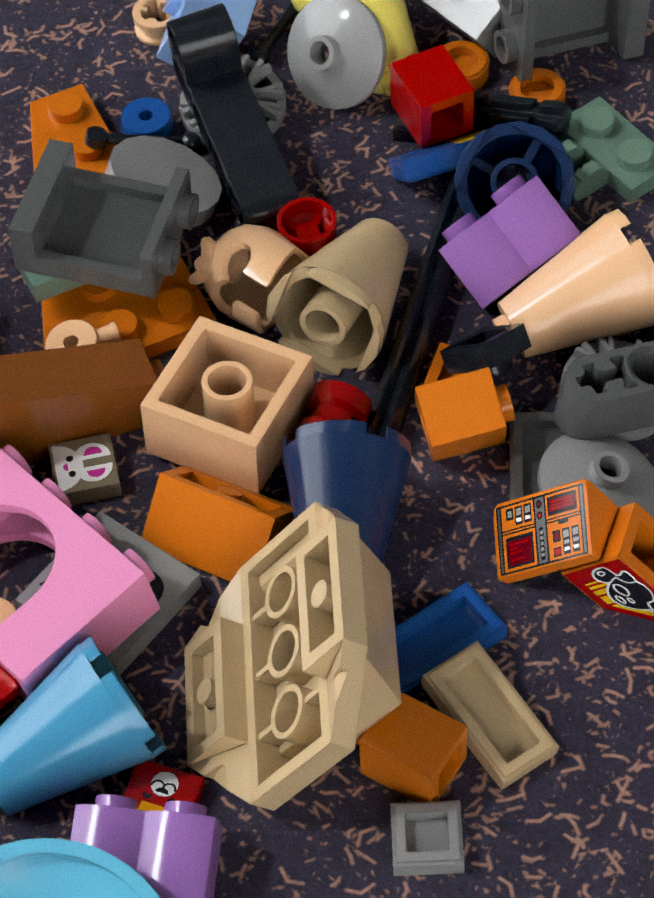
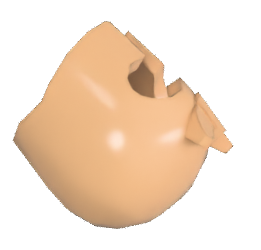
M244 224L226 231L217 241L213 240L210 236L201 238V256L194 261L196 271L189 276V283L194 285L203 284L205 291L216 308L230 319L259 334L265 333L276 324L274 319L270 325L267 320L268 295L284 274L309 258V256L283 235L264 226Z

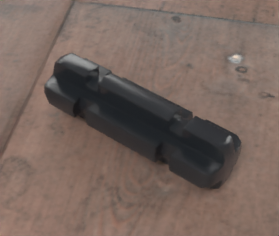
M474 91L473 124L489 126L491 124L497 125L522 121L543 127L550 134L558 136L566 134L569 130L572 110L561 101L544 100L538 102L536 98L503 94L489 96V93Z

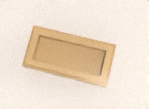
M478 641L422 676L421 686L443 714L467 725V747L502 790L557 754L559 745Z

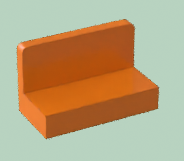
M181 466L159 474L142 538L180 562L231 582L238 570L294 520L290 505L191 467Z

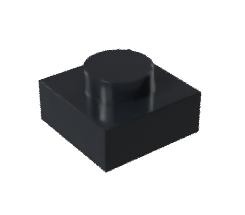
M524 323L483 327L441 350L440 353L448 374L468 373L489 367L493 377L512 367L510 358L527 350L532 345Z

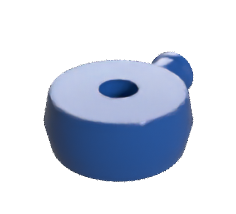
M150 97L136 99L130 102L122 111L120 128L123 134L171 136L173 132L174 117L168 105L159 99Z

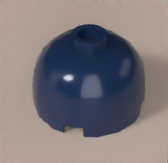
M522 121L497 124L477 134L461 153L454 176L457 201L464 215L472 212L477 220L497 206L491 195L519 174L526 183L535 176H538L564 212L567 213L575 191L573 163L563 144L543 127Z

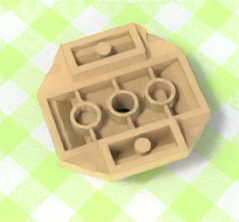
M318 502L312 503L238 570L220 596L209 626L200 625L185 646L187 766L205 777L214 779L226 790L247 803L275 811L354 751L357 737L402 704L390 571L359 538V525L338 509Z

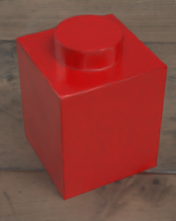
M443 44L390 63L391 105L421 149L473 130L474 89Z

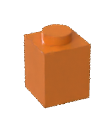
M489 367L415 387L416 407L432 462L506 443V422L515 420L514 410L506 384L495 386Z
M401 692L402 704L356 738V744L359 745L361 774L415 802L439 801L467 758V725Z

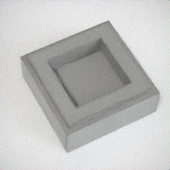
M460 800L390 803L394 876L464 873Z

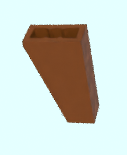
M140 339L0 355V449L9 444L21 454L28 464L50 457L48 445L107 433L114 437L142 428L140 404L164 370L160 359L149 361Z

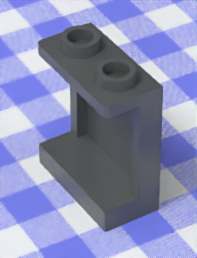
M498 0L501 10L499 30L495 31L493 38L495 53L498 60L509 67L519 82L532 79L533 61L535 58L590 45L609 42L623 60L642 56L644 53L650 0Z
M49 139L8 228L15 269L156 298L165 275L173 276L177 269L181 250L180 238L183 230H192L197 219L199 196L198 194L191 193L189 169L176 167L168 187L78 169L75 163L73 143Z

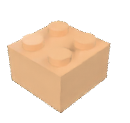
M199 316L140 404L146 452L260 494L282 458L283 440L287 436L292 442L300 421L309 414L307 403L314 387L313 356Z

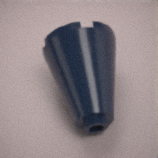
M325 420L304 424L296 428L295 440L291 442L286 436L282 443V460L294 519L314 502L338 509L359 525V538L383 563L411 465L410 441L398 431L386 427V438L367 434V422L358 420Z

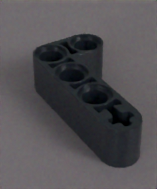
M223 3L166 22L172 61L181 90L240 225L264 226L278 232L277 216L280 209L288 202L300 197L242 68L237 36L226 7Z

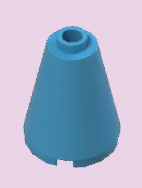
M92 636L80 644L78 643L0 726V807L8 816L154 759L167 749L156 729L152 730L144 719V710L104 652L99 651Z

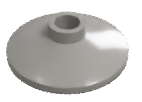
M312 0L298 13L288 37V64L296 85L310 101L321 107L335 110L354 107L364 102L375 91L384 73L387 52L385 36L377 17L360 0ZM325 44L329 50V57L327 61L324 56Z
M565 434L556 439L543 454L537 473L540 491L577 480L587 479L618 507L636 502L654 518V467L637 448L614 435L594 440H579Z

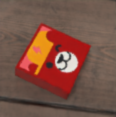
M146 761L136 765L124 796L137 800V809L143 811H164L165 802L199 803L205 788L204 777Z

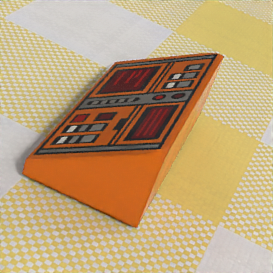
M587 479L577 480L497 504L494 509L493 521L498 580L509 584L600 560L618 506Z

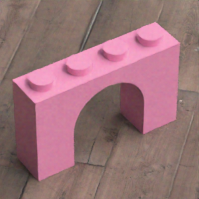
M7 444L0 449V544L11 541H32L55 550L54 564L45 583L27 602L0 624V666L17 681L20 690L19 695L26 700L78 643L80 644L92 636L99 651H103L108 656L161 608L149 584L155 579V576L147 563L132 549H127L123 554L112 545L113 540L108 531L93 515L86 513L80 518L71 510V502L64 492L49 478H46L41 483L31 475L32 470L26 460L15 448Z

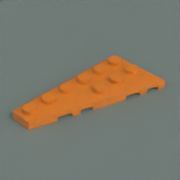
M83 84L30 102L34 172L49 139L73 143L76 168L105 173L110 155L116 145L107 144L102 150H94L84 143L86 130L91 126L102 127L108 133L110 131ZM181 256L174 275H165L156 298L85 284L41 301L44 350L47 336L54 327L62 322L83 320L90 323L95 329H98L114 321L122 336L121 341L140 339L147 357L150 359L178 348L199 316L216 322L217 319L198 286L189 283L188 278L191 273Z

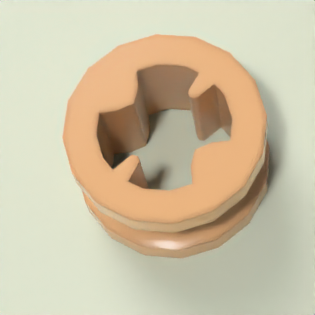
M138 0L133 6L134 30L137 38L143 43L160 46L166 30V22L169 21L171 16L163 12L167 0ZM155 17H158L161 22H158Z

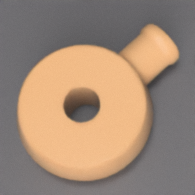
M68 320L52 329L47 336L45 350L121 341L122 336L114 321L106 326L95 329L86 321Z

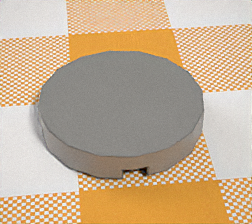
M143 135L124 139L113 148L104 173L168 187L176 167L189 169L191 193L198 194L199 209L194 227L201 226L212 217L222 190L217 173L203 157L182 144L160 137Z

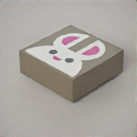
M110 433L48 445L54 483L64 492L71 505L122 496Z

